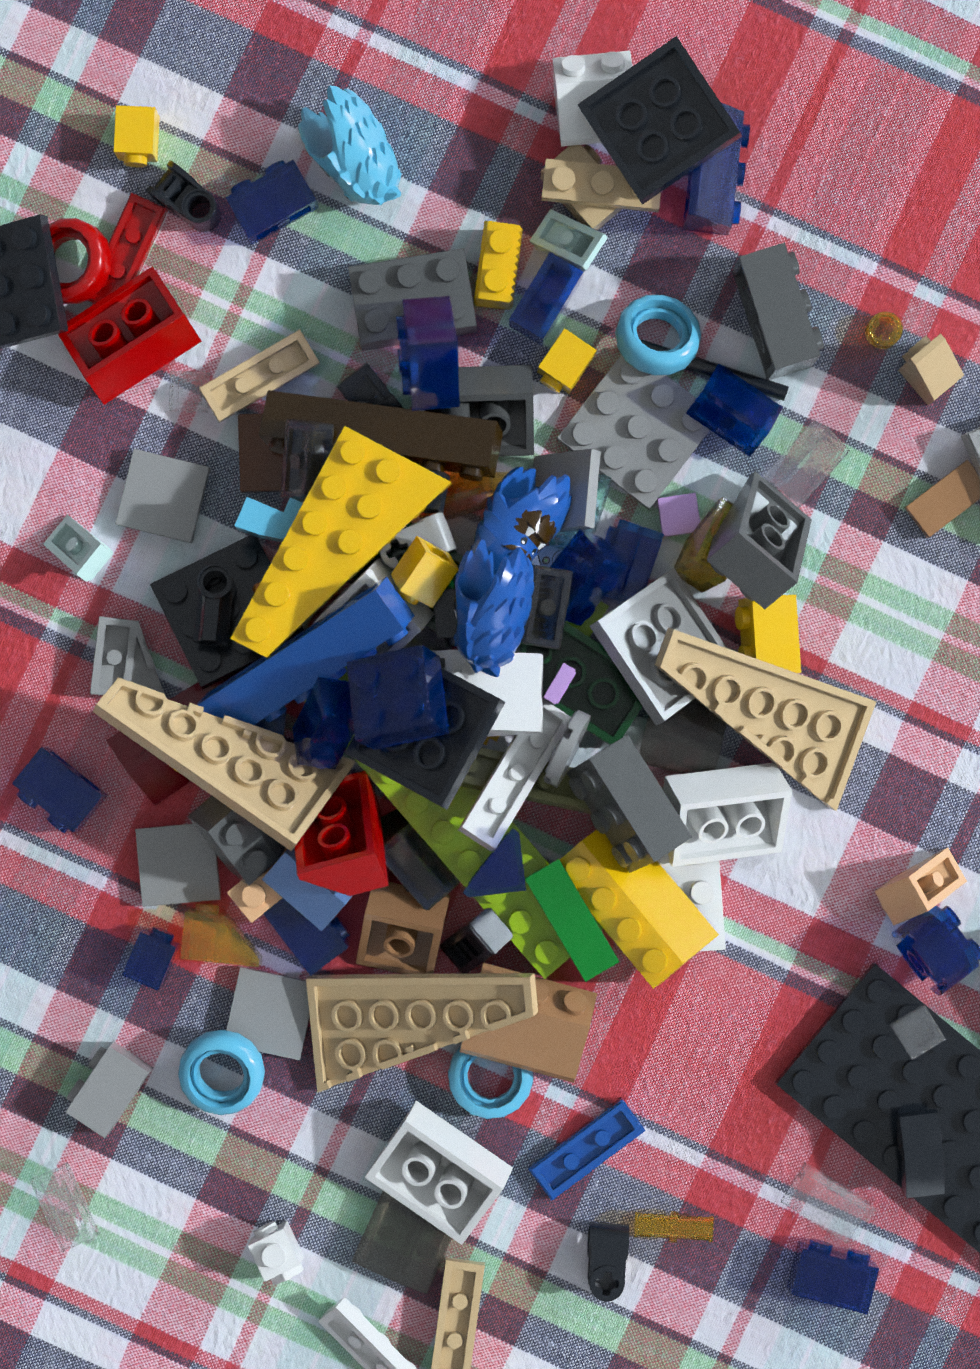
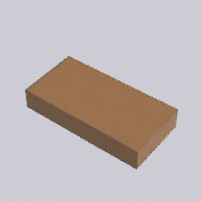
M966 460L904 507L927 538L931 537L980 499V479L975 468Z

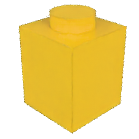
M116 105L114 153L119 161H124V165L129 167H146L147 162H158L160 116L155 107Z
M564 328L538 366L537 373L542 375L540 382L558 394L562 389L570 394L594 359L597 350Z
M416 536L391 573V576L398 587V593L404 600L413 605L421 602L433 608L457 573L458 567L448 552Z

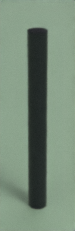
M641 339V342L650 349L656 351H668L671 349ZM695 357L685 368V370L782 401L785 400L789 386L699 357Z

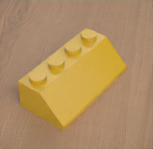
M595 830L565 854L560 861L593 917L654 989L713 941L719 933L658 861L629 873L626 867H621L615 860L611 851L613 846L605 833L601 834L598 830Z

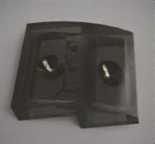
M693 699L666 721L655 725L648 715L639 753L647 765L681 774L716 770L726 723L697 699Z
M382 1191L352 1258V1262L399 1284L427 1294L452 1238L385 1191Z

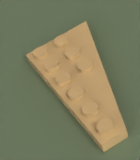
M119 677L96 704L93 713L290 851L294 849L356 762L346 757H342L339 760L322 754L323 749L308 745L305 748L286 741L284 736L226 715L222 719L203 712L204 707L192 703L185 706L166 699L164 693Z
M535 973L345 974L309 976L306 978L317 1093L327 1090L334 1085L358 1079L368 1073L380 1069L383 1070L429 1054L450 1044H457L468 1040L470 1037L487 1031H494L535 1016L538 1013Z

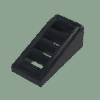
M486 908L439 946L462 974H467L496 954L512 939L513 934L491 908Z

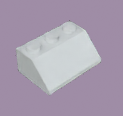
M775 763L665 776L663 791L692 835L691 839L668 853L669 862L672 867L782 852L792 789Z
M416 1101L373 1163L365 1178L462 1245L504 1189L513 1167Z

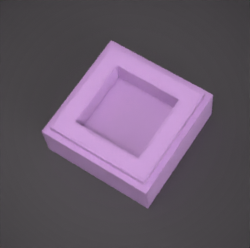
M696 493L657 498L662 538L702 531Z
M563 663L543 699L553 705L558 704L576 674L575 669Z

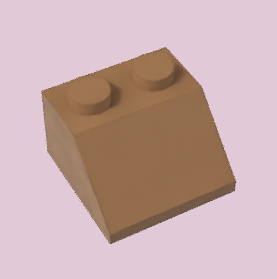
M388 882L389 886L371 890L364 915L356 964L400 974H433L450 895L443 894L426 909L412 891L407 892L403 885ZM427 890L424 894L431 899L430 894L433 893L435 895L437 892Z

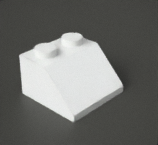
M612 51L552 58L554 97L561 147L602 143L579 109L578 104L633 66L630 51Z

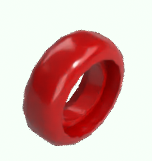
M61 218L50 223L49 227L54 254L63 243L69 240H80L86 247L88 254V264L84 273L77 280L70 283L60 282L63 303L80 304L93 298L105 286L111 272L112 253L108 240L96 226L78 218Z

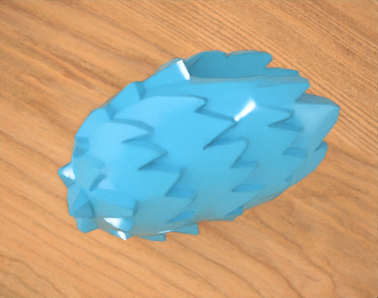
M329 85L327 89L328 99L323 100L326 115L323 112H319L317 115L307 107L301 110L302 121L299 123L298 128L306 151L319 164L325 174L340 186L344 196L350 201L382 205L384 202L400 197L401 192L398 189L402 173L398 169L394 151L387 142L382 124L378 122L369 106L355 92L350 89L342 90L337 86Z

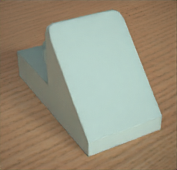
M550 209L529 242L537 249L562 260L575 274L581 275L587 270L608 237L602 232Z
M68 514L43 543L57 558L86 582L91 581L113 555V551Z

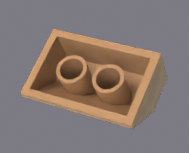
M483 963L480 973L520 972ZM535 977L538 1013L535 1016L494 1031H487L470 1037L461 1044V1053L574 1083L590 1029L597 993Z

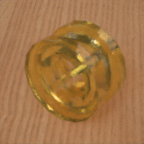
M880 312L874 315L868 322L865 329L866 337L874 347L887 349L901 338L903 332L902 322L894 313ZM880 321H887L886 326L890 323L894 328V331L889 334V340H882L883 335L877 337L874 332L879 327Z

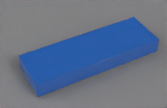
M620 1098L530 1165L528 1170L552 1201L646 1130L625 1101Z

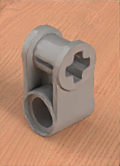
M436 513L402 529L380 551L379 555L380 559L393 571L398 564V560L395 557H387V554L391 552V544L397 543L399 548L407 547L408 549L415 537L418 536L448 553L457 550L458 547L444 514Z

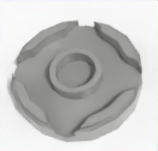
M580 710L573 713L567 724L569 730L565 731L562 739L558 741L545 771L546 774L543 778L545 783L556 788L559 786L583 739L591 715Z

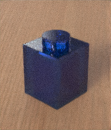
M153 926L151 931L146 929L141 931L122 976L157 991L160 990L166 981L181 944L173 941L174 934Z

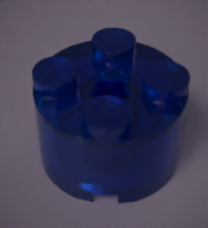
M947 905L942 909L934 906L928 912L909 919L892 932L893 938H901L902 940L896 946L907 964L921 981L929 977L935 983L930 990L939 996L979 967L980 960L979 945L972 938H965L958 928L961 925L960 919Z

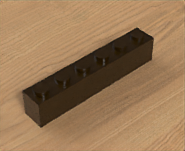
M271 390L267 391L258 434L269 447V450L289 455L292 421L332 426L331 452L344 426L428 470L459 473L461 478L471 481H482L483 477L495 478L503 436L498 422L492 420ZM303 428V436L322 439V430L315 433L314 429H311V432H307V428ZM304 439L302 442L304 450L319 451L321 449L319 440H313V444L318 445V447L305 445L310 444V439ZM306 453L312 458L320 459V454Z

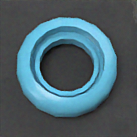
M645 295L633 300L621 312L615 331L617 348L625 361L638 371L654 376L672 375L685 369L696 357L701 341L699 321L692 310L678 299L665 295ZM649 319L666 321L678 332L680 343L668 351L650 349L639 339L637 327Z
M223 1029L205 1032L192 1040L181 1056L178 1070L181 1089L189 1101L204 1112L217 1115L238 1113L251 1105L262 1089L265 1075L262 1055L253 1042L237 1032ZM218 1053L226 1054L236 1059L241 1065L244 1074L240 1086L229 1091L214 1090L208 1086L201 1078L199 1070L203 1059Z
M460 1045L452 1055L448 1069L450 1091L457 1103L471 1115L485 1119L505 1117L518 1110L530 1094L534 1080L533 1072L512 1066L514 1079L506 1093L493 1098L480 1096L472 1089L468 1082L469 1067L477 1057L461 1053Z

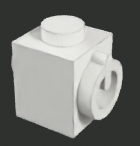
M272 1221L253 1231L255 1236L251 1238L248 1247L264 1281L271 1279L273 1285L279 1284L304 1270L301 1264L304 1255L288 1221L279 1225Z

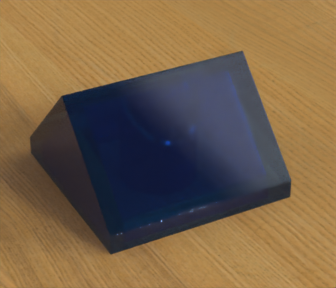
M512 826L497 848L491 852L463 888V893L466 896L477 897L526 891L520 836L516 828Z

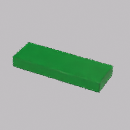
M559 858L524 878L585 982L619 963L617 956Z

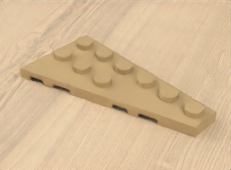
M668 627L655 666L827 807L837 811L877 701Z

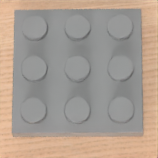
M621 355L563 429L557 440L571 451L584 449L600 451L599 472L649 510L719 420L720 416L667 375L654 376L638 371L626 362Z
M674 568L590 625V628L655 725L666 721L695 699L655 666L667 628L669 627L727 648Z

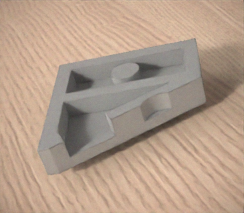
M99 616L90 694L104 695L118 677L164 693L139 621Z

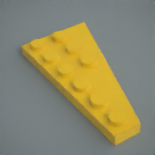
M344 426L230 639L268 658L310 616L328 602L348 580L350 581L389 544L404 527L423 512L440 493H443L451 485V482Z

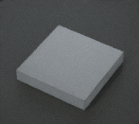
M134 449L115 524L192 543L211 468Z
M584 449L534 456L533 469H536L535 487H540L551 475H554L556 479L564 474L570 477L569 494L572 495V502L565 518L566 521L559 532L594 529L600 451Z
M194 824L135 829L142 907L221 899L218 856Z
M241 966L226 1030L237 1032L249 1039L259 1052L300 1060L310 1018L306 980Z

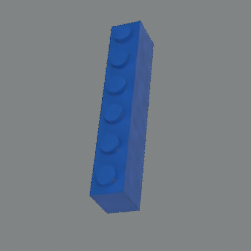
M385 577L283 643L268 658L261 657L207 692L196 705L204 707L203 712L222 719L226 715L255 725L265 718L270 723L287 710L285 707L287 703L295 700L297 704H300L317 691L314 687L317 684L325 681L327 685H330L347 672L345 667L355 661L359 666L378 652L375 648L386 641L388 646H391L408 634L406 626L415 615L390 580Z

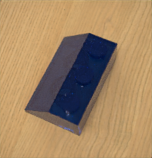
M721 103L741 132L742 137L688 174L682 230L728 235L732 224H739L741 201H735L736 186H743L746 163L739 162L740 148H747L750 133V124H743L744 111Z

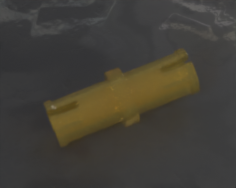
M671 1211L670 1215L635 1212L634 1237L669 1238V1243H677V1239L713 1242L714 1216L678 1215V1211Z

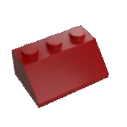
M153 266L67 321L68 331L58 334L83 377L104 405L202 342Z
M366 770L346 775L296 844L295 857L299 880L348 896L389 886L379 802Z

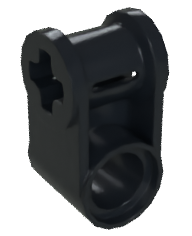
M170 160L166 165L168 170L155 186H149L146 192L161 206L167 208L171 213H175L193 229L199 232L213 230L221 220V210L215 198L184 169ZM200 203L211 205L210 211L205 217L195 218L192 216L196 205Z
M589 1222L587 1278L592 1294L601 1301H613L624 1290L626 1260L628 1259L629 1251L628 1224ZM604 1272H610L612 1279L616 1280V1282L609 1283L608 1289L603 1290L600 1282H597L596 1279H602Z

